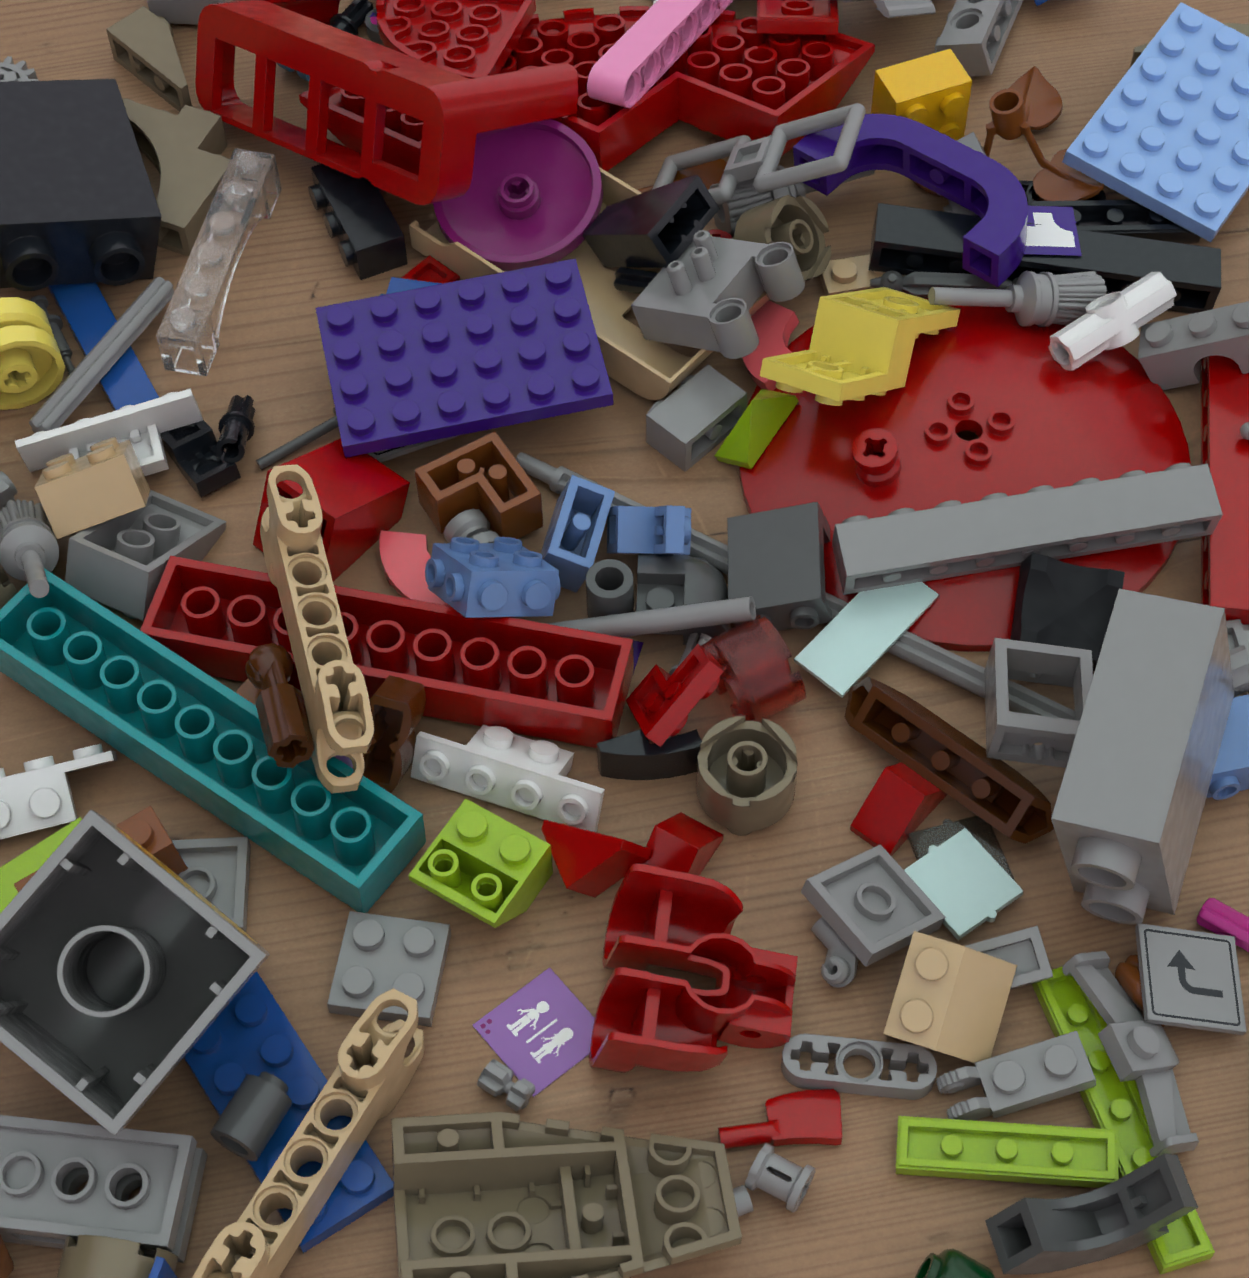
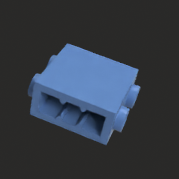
M468 537L451 538V543H433L432 556L427 561L425 567L428 589L465 618L553 616L555 600L558 599L561 590L560 578L558 576L559 570L544 561L542 554L528 550L522 546L521 540L511 537L494 538V543H479L478 540Z

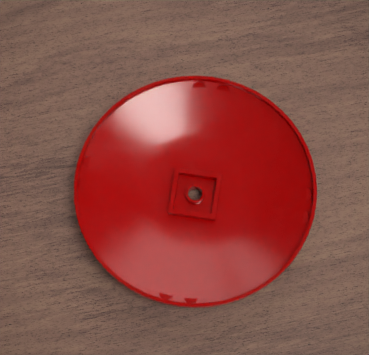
M948 305L961 309L957 326L941 329L937 335L919 334V337L914 342L905 387L888 390L884 396L867 395L863 401L845 400L841 406L819 403L815 400L816 394L804 390L802 393H791L775 388L773 391L795 395L799 402L752 469L739 466L743 498L749 514L818 502L830 525V542L824 543L825 592L849 603L858 593L843 595L832 547L835 524H840L845 519L853 516L862 515L867 516L869 519L888 516L891 512L901 508H912L915 511L932 509L945 501L957 500L961 504L980 501L985 496L994 493H1005L1007 496L1027 493L1032 488L1043 485H1050L1055 489L1072 486L1074 483L1086 478H1098L1100 481L1119 478L1121 475L1135 470H1142L1147 474L1164 471L1166 468L1178 463L1191 464L1188 443L1181 422L1169 398L1160 385L1150 381L1139 360L1123 346L1112 350H1104L1073 371L1065 370L1053 359L1048 346L1050 345V336L1066 326L1051 324L1049 327H1038L1037 325L1022 327L1016 321L1014 312H1007L1005 307ZM814 326L787 346L791 352L809 350ZM758 385L756 386L749 400L748 405L761 390V388ZM873 428L885 429L895 436L901 460L899 476L892 483L882 487L868 486L859 480L852 456L854 439L861 432ZM971 431L977 434L979 439L966 441L958 437L957 433ZM873 453V455L884 456L883 453ZM1178 540L1059 559V561L1077 566L1125 572L1123 589L1142 593L1164 568ZM1021 566L923 582L938 593L939 598L907 631L946 650L990 652L994 637L1010 639Z

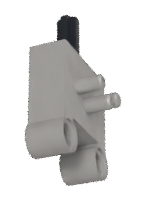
M706 230L696 232L692 243L676 261L671 262L667 268H662L659 273L620 267L615 272L616 279L614 281V286L617 290L640 294L631 304L644 339L721 352L724 357L729 359L745 357L751 354L759 345V337L749 309L764 291H766L770 300L784 302L797 297L805 288V281L794 248L790 243L774 242L765 244L713 237Z

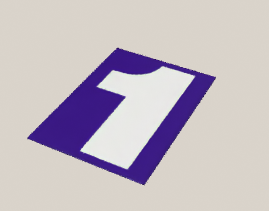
M1028 206L1027 223L1033 224H1027L1024 254L1082 256L1073 207Z

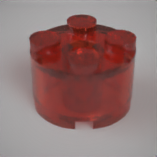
M759 614L753 621L742 622L701 645L715 657L724 671L715 690L719 695L726 692L729 693L734 701L730 705L733 716H746L745 720L762 722V718L769 719L806 699V689L800 672L797 671L791 674L792 671L788 658L792 657L779 632L765 616L761 618Z

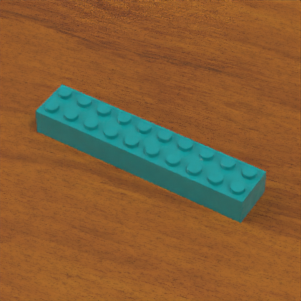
M44 568L50 589L45 597L36 598L32 596L28 584H26L0 609V672L245 837H248L251 841L355 911L367 913L425 845L426 836L422 813L365 776L362 777L357 791L331 793L319 781L312 758L298 763L294 768L278 767L275 759L268 756L256 705ZM331 757L327 761V768L334 776L348 777L354 773L353 768L336 757Z

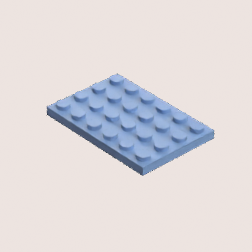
M1180 2L1067 149L1062 162L1201 238L1212 242L1249 189V37Z

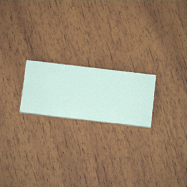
M923 582L859 592L794 658V662L843 698L850 688L870 670L939 598V594Z

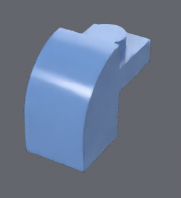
M672 505L658 507H610L607 521V553L690 555L691 508Z

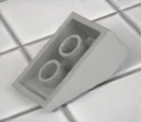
M150 490L146 507L84 529L69 538L65 582L96 602L119 610L127 617L144 621L169 557L176 556L202 561L225 531L227 521Z

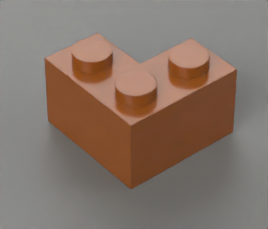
M495 431L415 469L419 503L441 534L444 533L446 525L452 518L469 509H479L490 522L492 531L496 532L500 537L519 539L543 527L541 493Z

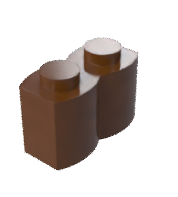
M389 675L369 699L374 722V733L367 753H363L365 765L363 776L392 793L413 763L416 743L414 729L424 714L426 694L423 684Z

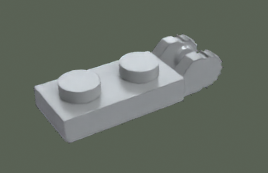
M1077 1031L976 1062L975 1066L957 1068L954 1071L944 1073L936 1079V1084L941 1094H951L978 1085L982 1086L985 1097H974L956 1103L947 1109L949 1119L973 1121L991 1115L993 1119L1096 1086V1078Z

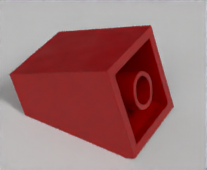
M341 438L279 465L298 464L310 475L323 514L320 533L333 582L380 539L381 530L389 531L401 520L410 482L368 453L345 458ZM272 469L267 471L253 545L262 552L260 526L262 516L266 508L269 507L267 483ZM284 480L276 484L279 495L282 497L293 499L303 493L302 487L292 480Z

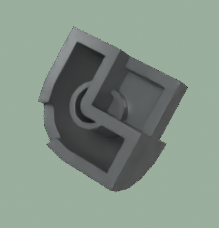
M638 554L636 611L728 599V586L722 573L707 560L688 555ZM731 623L653 634L683 635V645H686L690 634L698 633L699 637L696 642L698 644L700 635L703 633L713 638L718 646H730Z

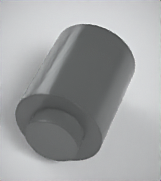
M605 559L596 562L589 568L586 574L588 618L634 612L633 573L625 563L615 559Z
M261 1072L259 1076L246 1075L210 1131L212 1137L232 1153L250 1161H257L292 1105V1100L286 1094L289 1090L288 1086L278 1077L267 1072Z

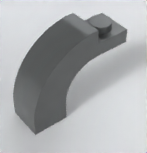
M1162 1154L1117 1181L1096 1190L1058 1199L1025 1197L985 1222L1003 1274L1029 1275L1065 1270L1104 1260L1132 1250L1168 1233V1224L1197 1209L1198 1205L1178 1155Z

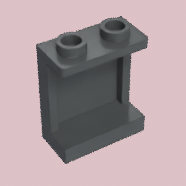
M813 502L727 518L728 599L752 596L756 606V619L754 621L734 623L742 636L763 637L774 631L793 628L811 629L818 624L829 623L832 620V611L826 601L824 543L830 542V525L819 503Z

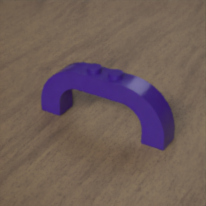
M865 114L847 169L843 172L802 182L828 196L841 183L855 174L869 170H888L899 173L971 210L981 218V221L963 236L962 269L996 287H999L1016 270L1025 252L1028 203L1025 191L1016 176L1002 164L983 153L950 138L946 134H942L906 117L890 114ZM843 125L808 134L793 146L794 166L833 156Z

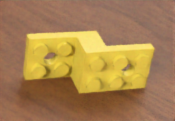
M886 287L820 296L809 350L763 358L760 376L776 381L775 387L779 390L791 393H802L804 390L816 394L815 400L817 402L831 406H841L845 400L863 401L867 395L884 396L888 390L905 387L914 342L919 337V334L937 335L941 329L956 327L961 309L948 305H930L927 299Z

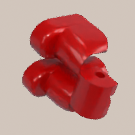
M632 864L615 895L606 928L603 967L613 969L614 971L602 991L597 1006L589 1052L590 1067L620 1073H627L633 1070L635 1066L672 1072H702L720 1065L728 1054V1045L717 1047V1040L740 1047L756 1049L783 1046L789 1042L791 1035L792 1006L798 956L752 948L743 939L730 935L736 918L743 911V904L738 896L727 886L713 879L645 864ZM648 966H654L716 979L715 990L691 988L688 980L653 974L644 970Z

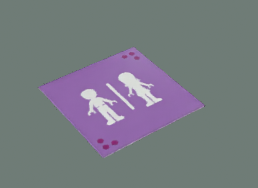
M549 967L472 1026L506 1066L514 1072L518 1080L525 1078L535 1085V1092L532 1095L535 1097L589 1055L595 1018Z

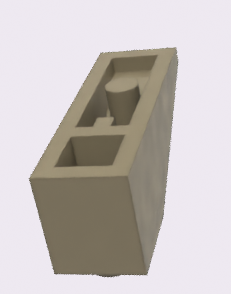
M143 6L106 29L115 61L179 112L185 105L192 106L187 82L172 38L174 35L173 30L164 17L156 16Z

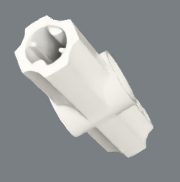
M1150 272L1122 291L1112 292L1093 300L1085 307L1086 314L1050 336L1048 348L1053 359L1065 370L1073 371L1104 350H1112L1130 343L1140 334L1138 328L1174 306V298L1177 294L1172 282L1167 280L1161 272Z

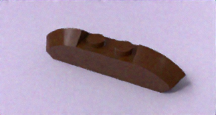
M866 677L850 688L844 716L849 726L1008 838L1026 844L1054 830L1049 800L1036 786L1001 759L987 758L985 748L918 702L888 685Z

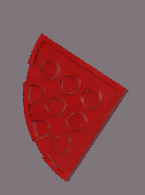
M376 0V19L379 35L385 47L463 77L473 79L499 74L534 15L536 2L535 0Z

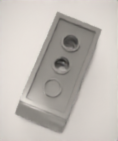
M0 1115V1235L3 1242L60 1249L64 1248L66 1237L69 1236L76 1241L78 1235L113 1237L141 1243L139 1249L145 1252L144 1256L155 1259L156 1250L160 1248L175 1254L178 1257L177 1262L184 1263L208 1154L203 1148H196L197 1141L191 1135L123 1128L114 1136L100 1125ZM88 1181L85 1188L81 1192L75 1194L78 1187L82 1183ZM142 1186L139 1194L135 1198L128 1200L131 1192Z

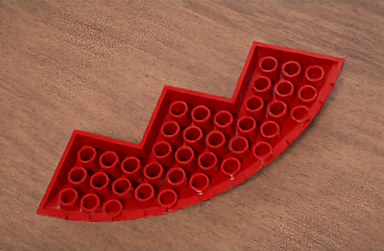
M619 6L620 14L594 15V8L563 10L564 18L539 20L538 14H534L499 74L565 62L574 66L578 72L577 112L574 115L554 118L552 120L564 124L584 139L594 153L599 167L609 171L679 120L724 139L747 135L753 141L771 136L773 129L777 125L836 109L875 52V44L842 33L826 36L757 33V17L736 19V11L724 10L633 107L626 108L591 99L587 93L588 76L594 64L650 9V6ZM330 84L327 129L346 147L361 153L365 98ZM309 90L299 95L300 103L306 109L308 108ZM386 107L382 160L419 175L423 121ZM805 136L787 140L782 156Z

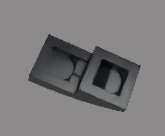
M204 420L160 433L166 451L200 497L241 478L236 463L223 461L225 451L220 458L217 456L215 451L217 440L212 428Z
M642 729L597 743L598 770L601 776L625 780L665 779L697 772V756L702 740L696 729L668 738L659 747L655 743L650 744Z

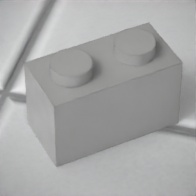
M707 364L695 375L686 377L678 389L665 400H659L652 405L646 414V443L686 472L729 435L747 408V392Z

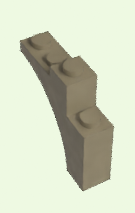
M122 98L139 150L153 163L161 175L160 188L156 199L162 216L158 246L192 257L240 190L234 160L221 155L227 147L222 117L208 110H201L189 105H185L179 114L175 115L165 110H159L130 99Z

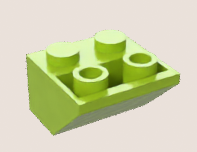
M465 798L408 877L413 883L486 924L497 928L526 912L553 874L551 844Z

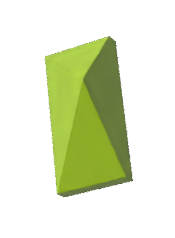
M761 389L714 455L716 459L720 462L752 469L799 402L796 396Z

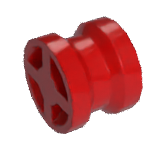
M873 428L861 432L854 439L852 456L855 461L856 475L861 482L872 487H882L892 483L899 476L901 460L898 442L892 433L885 429ZM873 453H883L884 456L873 455Z

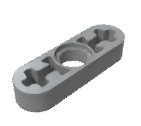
M798 1034L790 1038L783 1048L781 1070L785 1079L798 1088L812 1090L834 1089L840 1093L917 1100L925 1097L932 1090L937 1074V1063L927 1049L918 1045L816 1034ZM801 1052L811 1053V1059L814 1061L808 1071L801 1070L800 1063L797 1061L800 1058ZM829 1053L836 1054L834 1075L827 1074ZM862 1055L871 1061L874 1071L866 1078H854L845 1071L843 1063L850 1056ZM883 1059L890 1060L888 1080H881ZM907 1063L917 1064V1072L921 1073L918 1076L917 1082L907 1081L906 1072H903Z

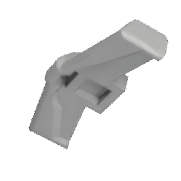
M1106 951L1074 955L1063 965L1062 971L1065 976L1072 975L1106 1022L1107 1026L1098 1033V1036L1120 1081L1136 1080L1154 1146L1149 1150L1150 1155L1156 1157L1162 1154H1175L1195 1150L1199 1140L1196 1133L1190 1132L1173 1068L1180 1061L1161 1024L1144 1022L1143 1015L1109 970L1108 966L1111 959Z

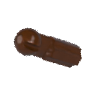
M270 643L259 645L252 650L249 660L246 662L245 673L254 687L262 690L257 698L256 708L268 756L275 759L278 767L294 768L298 763L310 760L315 745L302 698L295 692L293 685L288 684L290 676L294 671L292 656L284 647Z

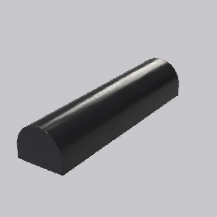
M1131 199L1028 201V206L1073 207L1078 230L1175 243H1198L1201 238Z

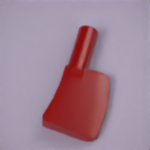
M834 1089L803 1090L782 1094L766 1101L765 1112L767 1122L718 1128L719 1143L724 1144L725 1149L762 1145L765 1143H771L772 1146L792 1144L838 1146L842 1143L840 1094Z

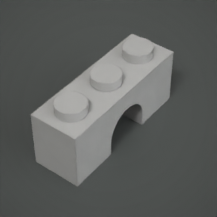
M1249 301L1141 326L1138 360L1150 381L1160 385L1162 390L1200 383L1201 359L1207 356L1219 355L1228 357L1238 364L1243 374L1249 373Z

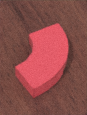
M768 300L751 316L759 337V345L751 354L742 358L756 385L761 389L773 391L776 388V381L760 376L763 358L793 353L787 346L790 335L799 324V320L794 311Z
M381 530L379 548L383 571L388 583L403 598L450 606L428 589L425 567L431 556L428 553L426 535Z

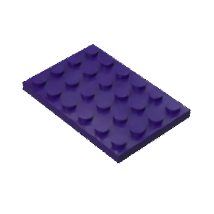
M576 258L316 308L345 458L614 405L611 384Z

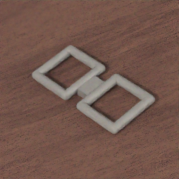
M855 103L777 125L773 129L771 136L752 141L749 136L741 135L670 155L665 158L652 190L673 183L679 170L729 157L718 187L708 189L717 205L729 202L732 199L737 183L754 179V189L757 192L764 193L843 172L847 169L866 114L865 107L860 103ZM843 125L833 156L776 171L787 140Z

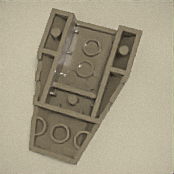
M505 1112L391 1118L398 1278H628L741 1244L742 1235L725 1145L652 1133L650 1140L624 1136V1129L603 1126L601 1133L570 1129V1122L547 1119L546 1125L521 1122L519 1114Z

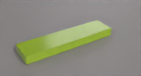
M898 1116L896 1174L1101 1188L1118 1180V1130Z

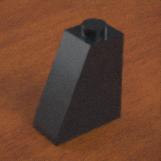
M692 175L608 205L582 236L604 267L667 268L671 262L676 261L692 243L695 233L703 230L720 208L700 177Z

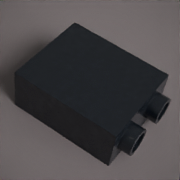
M116 79L0 82V288L37 291L49 285L102 282L110 286H121L135 280L153 279L162 216Z

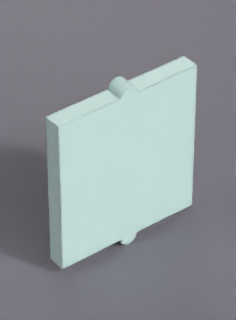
M966 828L938 847L935 845L929 846L928 853L904 869L909 877L944 914L946 918L943 924L957 940L966 936L985 921L994 922L999 911L1023 895L1022 888Z

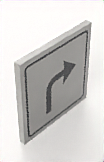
M1137 923L1135 933L1144 1022L1244 1035L1247 1030L1235 936Z

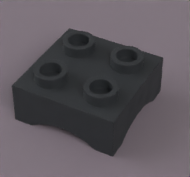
M1036 553L1030 554L1021 562L1010 640L1092 650L1093 671H1095L1119 588L1123 589L1125 572L1077 566L1049 556Z

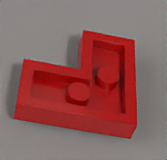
M699 644L694 647L672 675L656 664L626 699L645 737L661 747L669 737L677 735L685 726L688 714L700 699L708 698L715 691L719 684L720 676L724 671L715 657Z

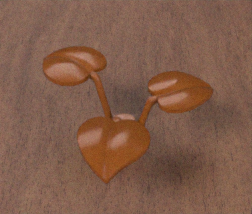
M1034 66L1009 89L998 91L991 97L989 106L992 122L986 125L987 135L983 149L989 157L995 134H998L1005 140H1014L1023 134L1038 164L1044 168L1033 179L1035 194L1041 201L1086 200L1099 194L1104 189V184L1062 162L1067 149L1057 152L1050 162L1044 158L1031 130H1041L1055 122L1061 115L1063 104L1058 91L1043 77L1037 67ZM914 181V183L923 190L931 194L937 195L936 192Z

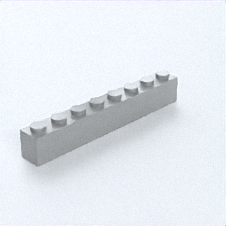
M1178 463L1166 468L1164 471L1147 474L1145 471L1135 470L1127 472L1116 479L1100 481L1098 478H1086L1074 483L1072 486L1055 489L1050 485H1043L1032 488L1027 493L1007 496L1005 493H994L985 496L980 501L961 504L960 501L951 500L926 510L915 511L912 508H901L891 512L888 516L870 519L862 515L853 516L845 519L840 524H835L832 547L843 595L1017 567L1021 566V562L1032 553L1059 560L1211 535L1223 513L1208 464L1191 466L1190 463Z

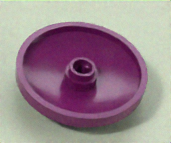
M552 119L478 133L476 135L473 176L470 188L465 195L459 198L433 203L434 211L440 229L449 243L458 241L502 271H512L554 263L570 254L585 240L582 234L599 216L603 199L601 173L596 157L585 140L569 127Z

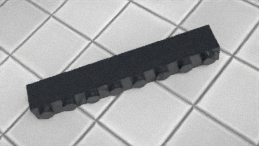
M878 203L872 230L868 270L878 272L897 271L901 275H908L912 272L972 274L962 269L963 236L979 223L981 218L973 215ZM1077 229L1082 256L1024 254L1016 270L1008 277L1012 281L1024 271H1033L1036 274L1051 272L1054 275L1095 271L1096 274L1101 275L1102 279L1105 280L1106 294L1124 290L1150 272H1161L1167 280L1172 282L1177 294L1174 298V306L1169 308L1168 311L1193 314L1211 310L1215 305L1221 290V249Z

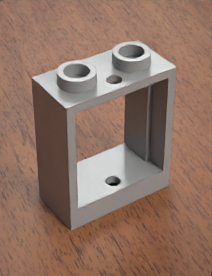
M994 637L984 670L987 758L1066 768L1093 678L1092 650ZM1008 679L1073 687L1075 720L1009 711Z

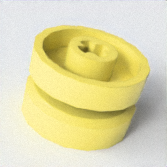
M0 297V410L20 409L36 404L52 394L63 379L65 365L45 311L33 301L20 297Z

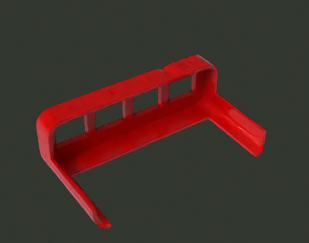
M238 0L209 4L202 9L199 15L195 85L199 103L204 110L220 115L223 122L358 179L366 178L375 187L417 205H428L451 200L466 194L470 188L473 176L476 135L478 133L574 115L577 112L578 72L574 66L567 62L469 79L328 25L330 24L331 17L338 14L340 0ZM235 46L256 54L253 107L244 104L237 96L234 88ZM276 63L309 75L306 130L273 116ZM330 84L365 98L361 153L327 139ZM386 107L423 121L419 175L382 160Z

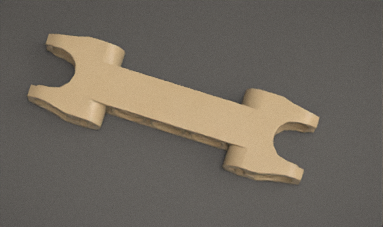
M298 464L274 466L268 478L267 498L269 507L266 508L262 516L260 535L268 576L272 584L278 589L308 716V723L315 745L311 758L319 781L331 793L357 791L365 768L363 753H367L371 745L374 722L364 676L361 670L353 664L320 533L323 514L319 498L310 475ZM292 480L302 487L303 493L297 498H285L279 495L276 484L280 481ZM337 755L348 757L352 761L354 773L348 777L334 776L327 768V761Z
M393 988L382 993L371 1002L341 1044L338 1051L339 1065L237 1222L226 1226L217 1235L192 1278H281L280 1275L377 1120L387 1116L395 1108L423 1058L425 1050L423 1030L417 1028L419 1017L416 999ZM390 1006H398L407 1011L408 1017L406 1021L399 1019L387 1024L382 1029L379 1027L377 1019L384 1009ZM410 1040H412L415 1044L413 1052L404 1058ZM345 1115L352 1118L351 1122L340 1130H332L326 1127L329 1121L337 1116ZM316 1161L322 1163L321 1169L310 1177L297 1175L298 1169L307 1162ZM281 1208L292 1210V1214L286 1222L280 1225L266 1223L268 1216L273 1211Z

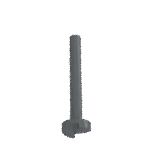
M335 407L333 408L334 417L256 460L259 468L263 470L339 427Z

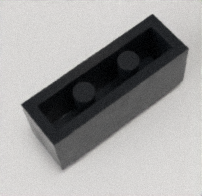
M323 164L311 167L314 185L309 186L308 189L312 203L316 210L323 209L325 213L323 214V219L330 237H338L340 241L338 242V247L347 267L353 265L360 280L407 265L404 234L379 189L366 178H354Z

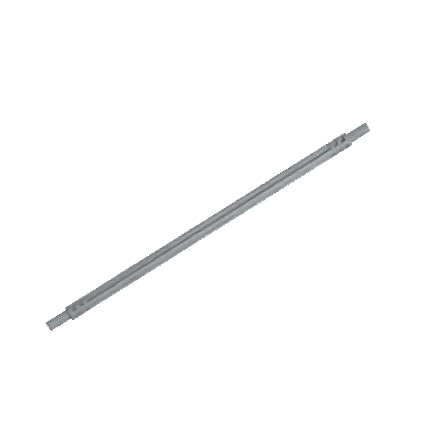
M520 452L516 457L517 462L526 474L549 484L550 490L557 494L562 493L572 475L598 484L566 467L560 466L555 468L524 452ZM615 492L611 507L644 505ZM691 528L690 555L688 556L705 559L717 570L728 575V545ZM825 592L826 601L832 611L833 619L848 603ZM908 631L887 651L985 699V668ZM1008 679L1009 711L1075 720L1074 710Z

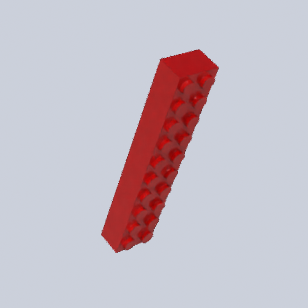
M176 556L169 557L140 631L208 675L245 682L248 678L245 673L246 662L249 660L252 650L259 645L273 643L282 646L292 656L294 661L278 589L272 584L268 573ZM334 585L353 664L361 670L364 676L369 699L385 679L391 675L423 684L426 694L423 716L481 727L483 724L487 726H501L511 730L513 733L597 748V743L617 736L634 672L633 639L513 617L465 618L451 606ZM294 661V671L288 683L301 691Z

